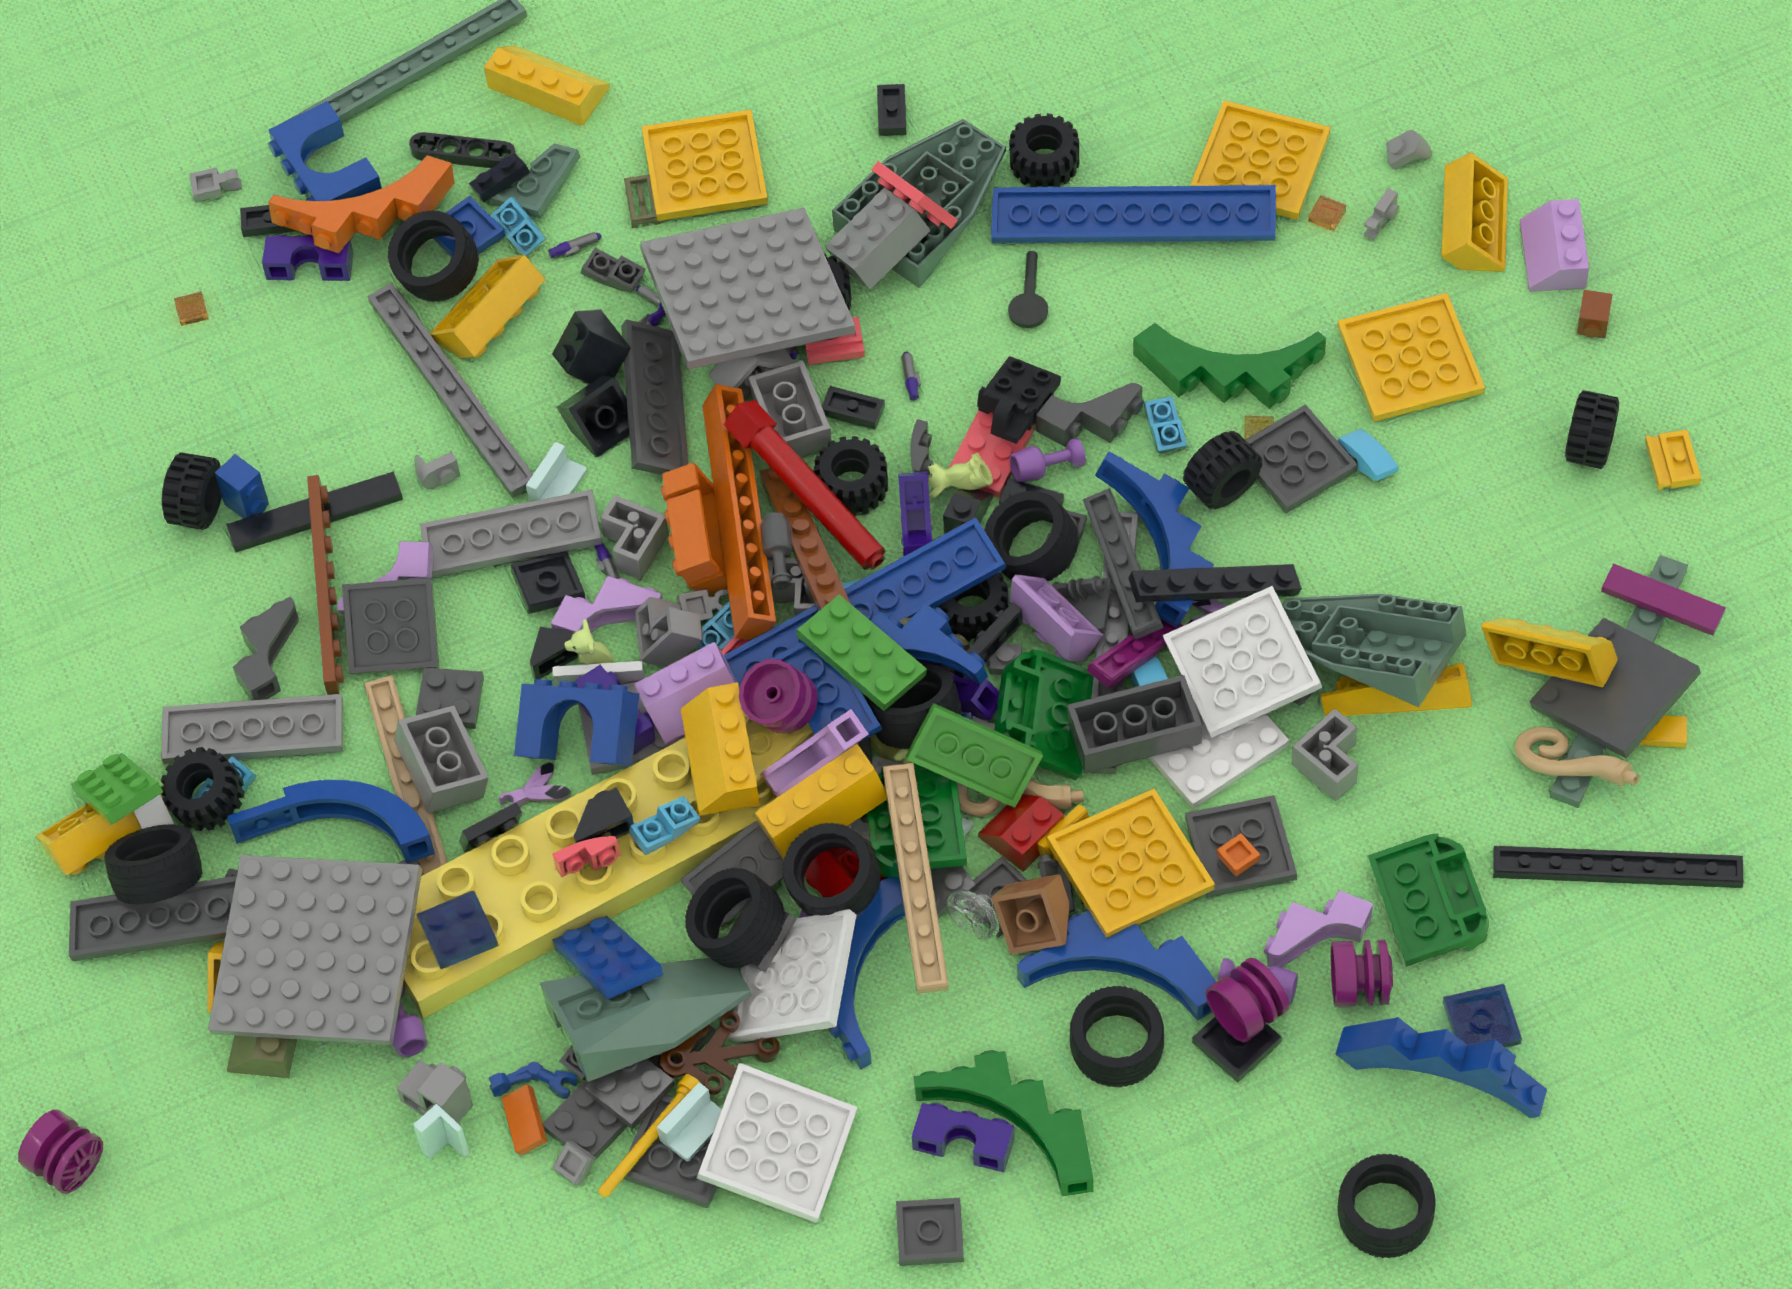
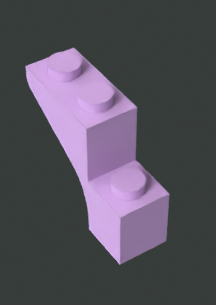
M399 541V552L394 566L386 575L373 582L432 578L433 546L429 542ZM343 597L339 599L337 604V611L344 615Z
M607 576L593 604L581 597L574 598L565 595L551 622V626L553 629L577 632L583 629V620L586 619L592 633L603 625L635 621L634 611L649 597L662 599V594L649 587L642 588L633 585L623 578L616 579Z
M850 709L760 774L777 798L859 743L869 734L852 709Z
M1338 890L1334 900H1328L1323 914L1292 902L1287 912H1281L1276 928L1279 930L1275 937H1269L1265 946L1264 953L1268 955L1267 967H1284L1319 942L1328 938H1346L1360 943L1372 919L1373 903Z

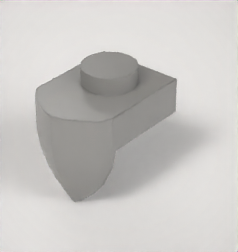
M1408 130L1386 142L1389 165L1395 170L1417 158L1427 160L1432 156V151L1427 141L1414 130Z
M452 452L427 464L419 455H415L414 466L416 475L422 486L427 489H434L442 484H448L460 476L457 459Z

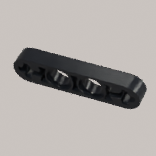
M419 132L413 135L409 142L411 154L417 160L422 161L428 155L452 164L493 168L503 159L500 158L503 156V153H508L505 154L504 158L516 153L514 145L506 141ZM448 145L457 147L453 153H444L442 151ZM475 148L484 150L480 156H471L469 153Z

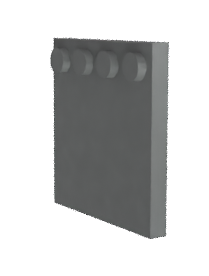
M1603 618L1588 636L1606 638L1612 641L1618 661L1605 686L1598 687L1551 676L1529 702L1532 709L1627 759L1696 680L1701 671L1698 665Z

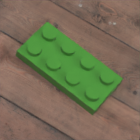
M840 594L797 629L796 636L883 711L926 676L927 668Z
M933 703L905 756L910 762L1015 808L1043 754L1033 747Z
M123 753L107 757L101 766L81 773L77 777V781L70 784L76 795L111 825L163 793L159 783Z

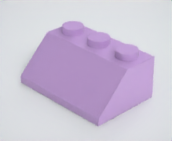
M1579 199L1551 200L1521 218L1520 230L1529 292L1586 289L1589 264Z
M1015 575L1012 578L1009 604L1014 603L1022 609L1023 622L1031 625L1036 630L1035 634L1040 640L1047 644L1050 643L1056 649L1055 654L1059 658L1069 662L1083 663L1103 637V634L1044 578Z
M713 642L634 684L649 716L663 741L668 746L685 737L681 708L709 687L737 683L725 656L716 643Z

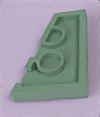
M554 143L530 163L529 174L510 185L502 193H498L491 198L493 205L500 207L512 196L528 215L541 218L580 159L579 151Z

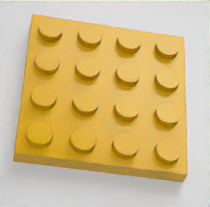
M1223 100L1190 186L1276 185V215L1298 220L1329 139L1331 127Z
M752 110L642 126L657 221L768 204Z
M1448 293L1338 320L1337 328L1373 422L1484 394V383Z
M1155 788L1057 831L1046 838L1050 850L1106 938H1110L1135 923L1137 925L1211 892L1215 887L1214 881Z

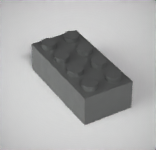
M1185 675L1067 705L1068 725L1085 774L1202 744V723Z

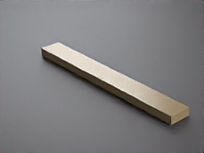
M393 675L365 682L364 686L395 794L419 815L430 834L435 854L419 859L425 875L446 864L447 860L433 812L427 813L394 742L398 720L404 719L405 716Z
M914 764L883 766V777L917 994L948 990L949 985Z

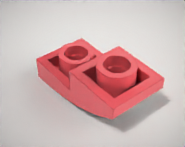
M608 836L592 838L572 844L552 855L555 869L561 877H564L569 873L578 872L586 863H589L594 871L602 866L607 867L614 863L621 856L616 837Z

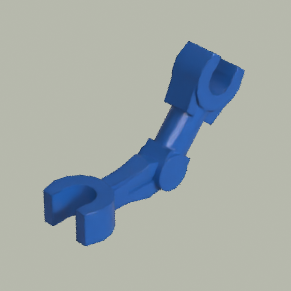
M531 1062L528 1066L521 1067L508 1075L497 1073L489 1077L491 1083L489 1087L494 1097L505 1094L515 1084L529 1082L530 1080H540L549 1084V1089L557 1094L558 1097L567 1099L570 1096V1090L563 1088L562 1085L570 1083L576 1086L578 1083L577 1076L573 1073L559 1070L553 1073L544 1069L538 1062Z

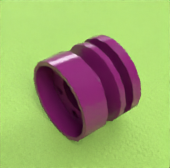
M1365 940L1362 955H1356L1353 941L1331 942V983L1334 1007H1355L1358 992H1364L1368 1006H1373L1374 992H1378L1380 1005H1389L1390 993L1393 987V967L1386 940L1376 941V954H1372L1370 940Z
M1252 957L1243 961L1240 966L1232 969L1230 977L1224 976L1209 986L1205 992L1207 1003L1218 1022L1231 1036L1243 1043L1262 1031L1264 1022L1272 1023L1277 1019V1016L1279 1017L1289 1010V1001L1280 982L1263 963Z
M53 1109L42 1115L28 1130L18 1152V1162L34 1175L43 1177L47 1184L53 1185L62 1194H69L77 1190L95 1170L103 1152V1141L95 1133H90L86 1127L78 1126L74 1119L61 1110Z

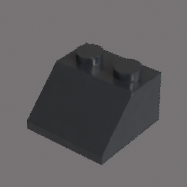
M601 309L575 311L552 355L567 374L590 384L601 376L615 377L631 347Z
M599 377L556 407L570 431L595 457H599L630 435L627 397L615 377Z

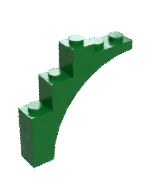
M1156 323L1133 338V355L1178 397L1187 391H1193L1201 382L1223 403L1232 397L1239 396L1246 388L1268 409L1276 403H1282L1287 399L1290 394L1291 380L1297 379L1303 370L1310 365L1319 363L1325 356L1326 337L1319 331L1296 344L1280 350L1259 354H1227L1202 349L1172 336Z
M988 1050L980 1055H975V1067L972 1068L959 1066L951 1071L939 1073L927 1071L920 1074V1076H913L916 1101L947 1100L964 1102L985 1108L1008 1119L1029 1135L1050 1163L1056 1175L1062 1196L1094 1192L1093 1174L1081 1110L1065 1108L1049 1114L1043 1080L1025 1079L1011 1085L1005 1051Z

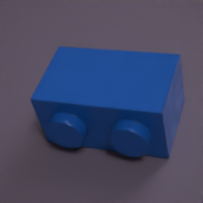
M234 454L215 472L224 505L243 519L256 516L265 511L269 502L261 474L258 470Z

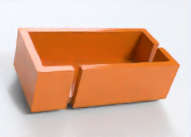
M694 462L663 473L664 486H661V493L667 503L668 510L665 511V518L671 528L669 543L675 553V559L672 561L677 576L683 577L690 590L700 591L707 589L708 596L715 594L719 590H727L713 483Z

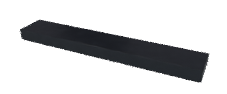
M394 471L328 492L329 503H324V511L329 510L330 520L334 522L403 500ZM309 498L226 524L235 553L311 529Z

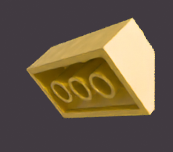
M516 45L498 47L484 66L488 88L581 126L585 124L610 88V83Z
M1471 152L1445 165L1441 257L1460 270L1502 272L1505 270L1508 178Z
M524 254L498 259L429 334L439 346L459 358H477L486 351V344L505 330L504 324L521 313L523 310L521 306L526 300H531L540 292L539 286L546 279Z
M1499 618L1483 622L1481 625L1495 664L1604 687L1618 661L1612 641L1603 637L1595 638L1582 635L1576 631L1568 632L1554 629L1548 625H1535L1520 619Z
M738 682L709 687L681 708L699 816L760 805L744 713L739 701Z
M856 744L756 811L753 817L784 861L788 847L804 830L825 823H838L849 826L886 801V790L874 767L859 745Z
M85 804L37 834L36 838L61 872L65 875L70 873L71 875H76L85 870L88 866L87 863L94 858H103L106 850L114 842L125 835L140 830L141 827L134 812L111 825L88 804Z

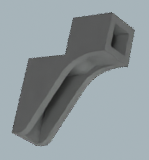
M1129 383L1083 403L1067 402L1052 395L1036 414V431L1066 447L1071 439L1077 438L1080 435L1082 428L1111 443L1117 434L1121 435L1125 431L1133 414L1137 415L1141 411L1144 404L1142 386L1137 383Z
M291 597L274 603L270 609L258 616L249 618L245 624L240 626L244 642L253 654L242 658L233 666L237 682L251 700L269 699L281 691L277 676L273 672L272 667L274 660L299 622L295 603Z

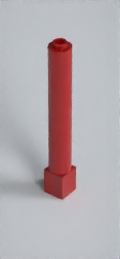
M756 400L738 403L723 424L745 449L751 447L864 570L869 568L873 570L880 566L885 559L883 556L885 554L884 547L774 429L777 423Z

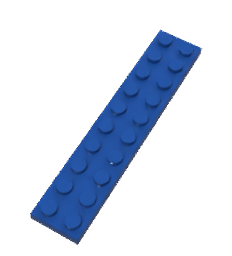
M1276 185L993 188L992 243L1276 241Z
M975 517L844 590L851 605L870 621L880 611L887 618L892 615L900 622L903 618L913 617L925 603L933 609L1006 569V566ZM816 605L724 655L738 682L739 688L745 674L755 664L766 659H772L802 642L796 636L797 629L818 612Z

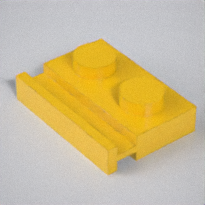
M1688 430L1660 433L1656 437L1646 435L1645 445L1658 490H1663V487L1669 486L1672 489L1700 484L1701 475Z

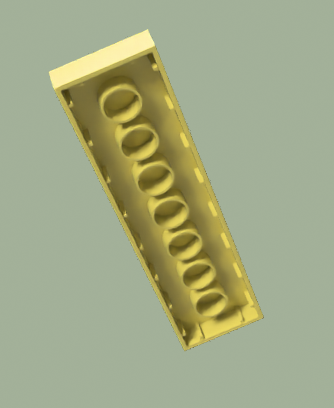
M686 738L675 742L637 762L632 767L630 766L421 876L403 981L405 990L422 1018H426L555 949L553 939L562 936L566 931L590 924L596 918L608 916L611 919L680 882V879L755 822L754 813L776 799V796L764 781L757 787L760 805L699 816L700 821L687 832L647 855L642 852L632 836L626 834L617 839L621 856L607 867L602 866L594 871L591 865L586 863L578 872L569 873L561 877L555 869L552 854L575 844L574 834L587 802L601 791H609L617 787L632 814L634 824L656 815L659 806L682 796H685L699 816Z

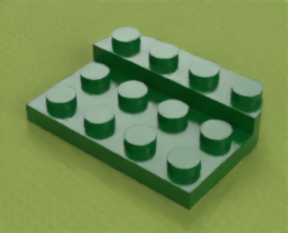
M1032 649L1030 652L1018 655L1005 666L1002 672L994 730L1041 751L1043 757L1038 766L1073 780L1078 779L1082 776L1083 767L1068 725L1067 705L1091 699L1094 676L1088 673L1084 667L1041 650Z
M913 763L930 869L967 866L957 782ZM882 767V768H881V773H879L878 776H879V778H880V780H881V782H882V784H883V786H884V788H885L884 777H883V767ZM886 800L866 813L870 847L877 857L880 875L885 878L890 876L899 878L888 802Z
M1438 833L1429 834L1367 855L1406 966L1463 947L1470 951L1486 941L1489 928L1488 915L1465 850L1460 843L1449 838L1439 837Z

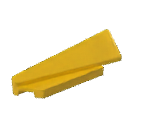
M1464 663L1445 667L1420 707L1348 676H1342L1336 681V690L1320 694L1325 716L1333 709L1339 711L1343 716L1469 708L1472 706Z

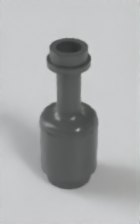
M775 512L763 517L760 528L763 552L768 558L773 559L775 574L771 576V582L775 589L783 590L791 586L792 576L786 572L785 558L792 553L793 546L790 522L784 514Z

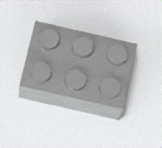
M883 188L824 247L831 256L837 258V263L842 262L845 265V270H848L851 276L870 290L931 230L914 208L888 189Z
M804 361L748 377L751 399L756 400L777 423L774 429L800 457L819 452L823 447L828 448V443L832 441L831 429Z
M454 705L398 720L394 742L427 813L484 798L489 777Z

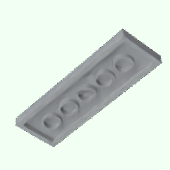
M593 490L420 524L422 541L429 542L433 546L432 578L602 544Z
M342 694L163 707L161 751L163 765L174 764L176 756L183 757L185 755L184 751L191 749L195 752L198 747H203L206 751L208 748L214 749L217 753L220 752L227 760L231 756L237 759L343 752Z

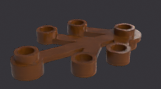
M729 1011L722 1016L720 1027L703 1051L691 1052L698 1039L707 1035L710 1024L678 1047L663 1052L660 1057V1067L670 1077H680L689 1074L709 1089L710 1095H716L722 1090L723 1078L716 1073L707 1075L694 1065L706 1064L732 1081L737 1068L725 1060L755 1056L761 1062H772L778 1055L780 1044L775 1037H761L753 1043L721 1047L729 1035L737 1031L740 1024L739 1015ZM732 1019L736 1024L729 1026L725 1023V1020ZM769 1043L773 1048L765 1049L762 1044ZM672 1057L679 1058L681 1063L674 1064L670 1059ZM716 1081L719 1086L713 1088L709 1086L708 1082Z

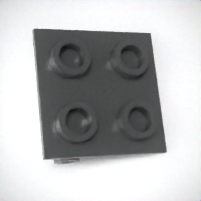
M1094 576L1091 579L1079 578L1077 581L1072 579L1069 580L1068 584L1066 582L1053 583L1052 586L1098 630H1105L1112 584L1111 577L1100 578L1099 576Z

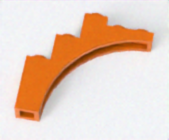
M427 155L415 169L398 181L382 189L347 199L305 201L273 195L268 201L271 221L279 226L312 235L315 246L336 253L341 252L356 232L381 240L397 218L405 221L417 213L435 210L455 184L452 163Z

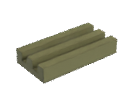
M650 175L624 178L632 229L638 228L637 224H643V227L649 226V222H654V225L660 224V221H657ZM643 182H647L652 208V214L649 215L646 212L642 188ZM631 184H636L641 210V216L637 217Z

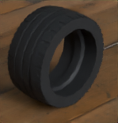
M432 210L412 215V217H409L399 225L389 242L388 262L394 276L407 291L419 299L440 302L453 298L467 288L476 274L479 254L474 239L457 219L447 213ZM438 236H451L455 238V252L445 268L428 277L412 275L413 257L418 248L426 241Z
M1024 491L1005 499L1004 502H1001L996 507L985 525L984 531L1005 563L1006 569L1001 572L1010 580L1015 575H1023L1051 581L1069 567L1075 557V553H1077L1079 536L1074 521L1055 498L1041 491ZM1042 520L1053 521L1050 536L1039 549L1031 554L1019 557L1010 556L1009 550L1013 539L1023 528L1031 523Z
M921 663L927 668L926 676L885 711L867 697V703L882 728L880 732L876 733L880 742L889 747L909 749L933 703L959 715L962 714L956 684L948 670L939 665Z
M825 823L810 827L792 841L788 851L785 853L782 871L786 888L796 904L810 916H825L847 909L859 915L872 903L878 892L880 868L877 857L868 842L858 832L848 826L838 823ZM834 848L852 850L859 859V871L854 882L844 892L833 897L818 898L806 890L804 886L805 873L809 864L819 854Z
M157 825L137 830L114 842L104 854L105 866L111 887L117 899L127 904H149L177 896L194 886L200 880L203 873L195 839L191 831L182 825Z
M727 868L726 870H721L707 878L692 896L685 915L687 935L694 945L713 961L731 968L748 966L767 954L775 944V941H777L784 924L785 912L782 900L771 886L746 869ZM746 898H751L750 909L744 921L732 933L718 938L720 925L725 915L737 903Z
M1107 986L1087 995L1076 1007L1070 1023V1048L1076 1065L1087 1078L1108 1087H1127L1147 1078L1157 1067L1164 1049V1024L1155 1003L1142 992L1131 987L1127 988L1126 986ZM1119 1015L1132 1018L1140 1023L1147 1031L1148 1040L1141 1050L1131 1056L1113 1058L1101 1055L1090 1047L1086 1040L1087 1031L1093 1023L1102 1018Z
M1376 1154L1375 1156L1366 1157L1348 1171L1341 1184L1337 1206L1341 1229L1350 1243L1360 1251L1371 1256L1395 1258L1406 1255L1421 1245L1431 1230L1436 1206L1434 1188L1426 1172L1408 1158L1396 1154ZM1378 1183L1396 1184L1407 1190L1415 1198L1418 1204V1214L1415 1219L1405 1226L1394 1229L1377 1228L1365 1222L1356 1212L1354 1206L1355 1198L1359 1192L1370 1185Z

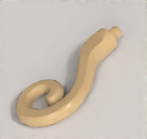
M1551 727L1528 729L1522 732L1515 741V754L1518 760L1525 767L1538 773L1553 776H1595L1619 786H1624L1627 783L1635 786L1640 778L1639 774L1633 772V766L1630 763L1612 756L1598 755L1570 760H1553L1566 754L1569 743L1568 738L1563 732ZM1539 741H1550L1555 744L1553 746L1540 745L1538 755L1531 750V746Z
M1032 778L1023 792L1026 795L1041 796L1057 809H1072V803L1084 802L1083 790H1071L1070 785H1046ZM957 782L960 810L965 814L986 816L995 812L1000 806L1001 801L992 797L980 803L970 800L967 793L969 787Z

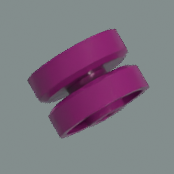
M766 659L755 664L745 674L740 684L739 701L744 713L749 719L777 734H790L802 729L811 720L817 707L818 695L813 681L807 674L780 659Z

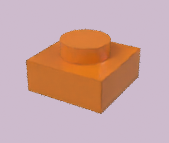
M1242 833L1217 849V856L1235 877L1260 861V853Z

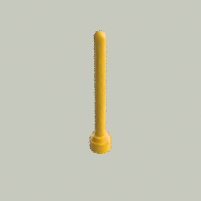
M685 1074L677 1084L678 1089L676 1090L677 1095L599 1187L598 1192L601 1197H608L658 1138L657 1126L699 1083L695 1077Z

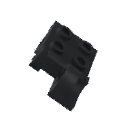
M1009 356L986 388L982 386L978 393V410L986 414L994 413L990 434L1017 444L1027 430L1030 431L1032 425L1036 424V414L1052 395L1054 396V392L1060 385L1061 376Z

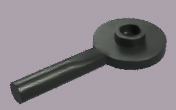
M1029 251L1026 254L1024 294L1014 297L1008 307L1010 320L1022 328L1037 327L1044 323L1048 317L1047 302L1044 298L1035 294L1038 254L1035 251Z

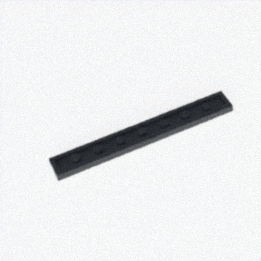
M1494 846L1493 878L1742 888L1744 883L1743 856L1516 846Z

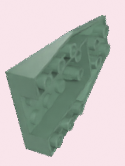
M962 119L887 157L882 162L884 166L958 219L952 229L944 223H941L938 227L925 217L928 213L927 211L924 215L917 211L931 231L892 268L893 271L918 288L921 287L974 218L1006 152V146ZM872 171L832 210L835 232L838 233L875 195L885 188L877 182L880 176Z
M1361 594L1286 598L1282 604L1309 660L1417 707H1420L1466 637L1462 606L1405 598L1391 594Z
M711 958L660 963L663 972L662 976L610 999L604 997L582 975L540 982L550 1016L557 1028L562 1026L573 1046L577 1064L587 1082L677 1047L752 995L751 990L738 969L723 966Z

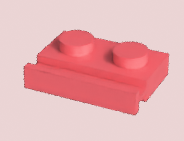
M852 317L855 324L854 334L805 344L808 365L865 357L859 317Z

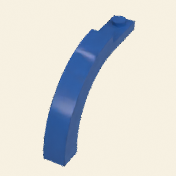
M317 780L298 783L283 788L285 797L227 816L236 844L309 820L343 818L366 823L385 833L398 846L406 863L435 854L430 834L424 822L406 802L387 790L357 781Z

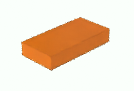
M526 1084L503 1096L502 1102L515 1152L524 1155L547 1143L533 1087Z

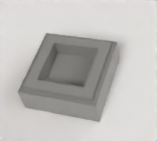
M571 1140L566 1142L552 1168L575 1185H581L596 1157Z

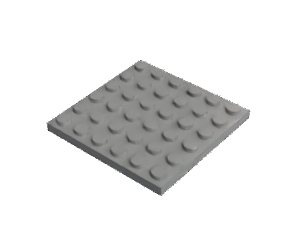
M805 208L640 242L641 253L687 369L855 333L854 321Z
M241 855L208 1027L209 1032L218 1035L393 1045L422 874L420 865Z

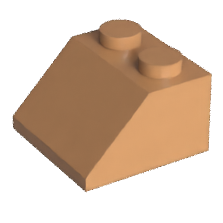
M1060 874L1009 883L991 897L1010 954L1066 944L1070 903Z

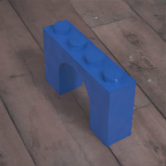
M328 101L269 129L271 141L268 142V146L273 156L281 158V166L287 176H293L296 190L300 195L305 194L307 197L306 201L341 200L382 189L379 175L366 157L331 173L316 172L306 166L308 158L316 150L344 137L341 120Z
M534 679V684H522L514 756L556 760L561 721L571 707L582 703L590 712L593 721L590 762L632 767L639 694L628 692V686L610 684V690L602 689L603 684L586 682L584 688H577V682L559 681V686H552L551 680Z

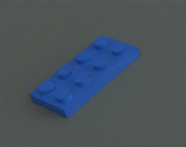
M803 641L772 658L780 659L807 674L815 684L818 695L817 707L811 720L808 722L814 734L850 709H852L869 734L863 740L882 730L861 691Z
M608 916L596 918L590 924L578 929L568 930L562 936L553 939L555 950L607 999L663 975L661 964Z

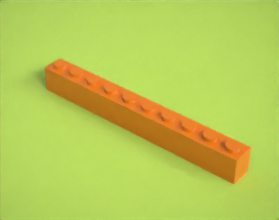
M715 384L703 403L702 408L734 637L751 641L771 630L776 623L767 556L764 554L760 528L762 521L751 448L745 449L723 425L736 405L744 402L743 392L740 388Z

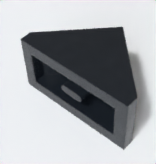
M540 626L530 659L534 679H541L552 673L553 667L564 666L578 658V653L567 651L564 643L571 640L572 634L575 632Z

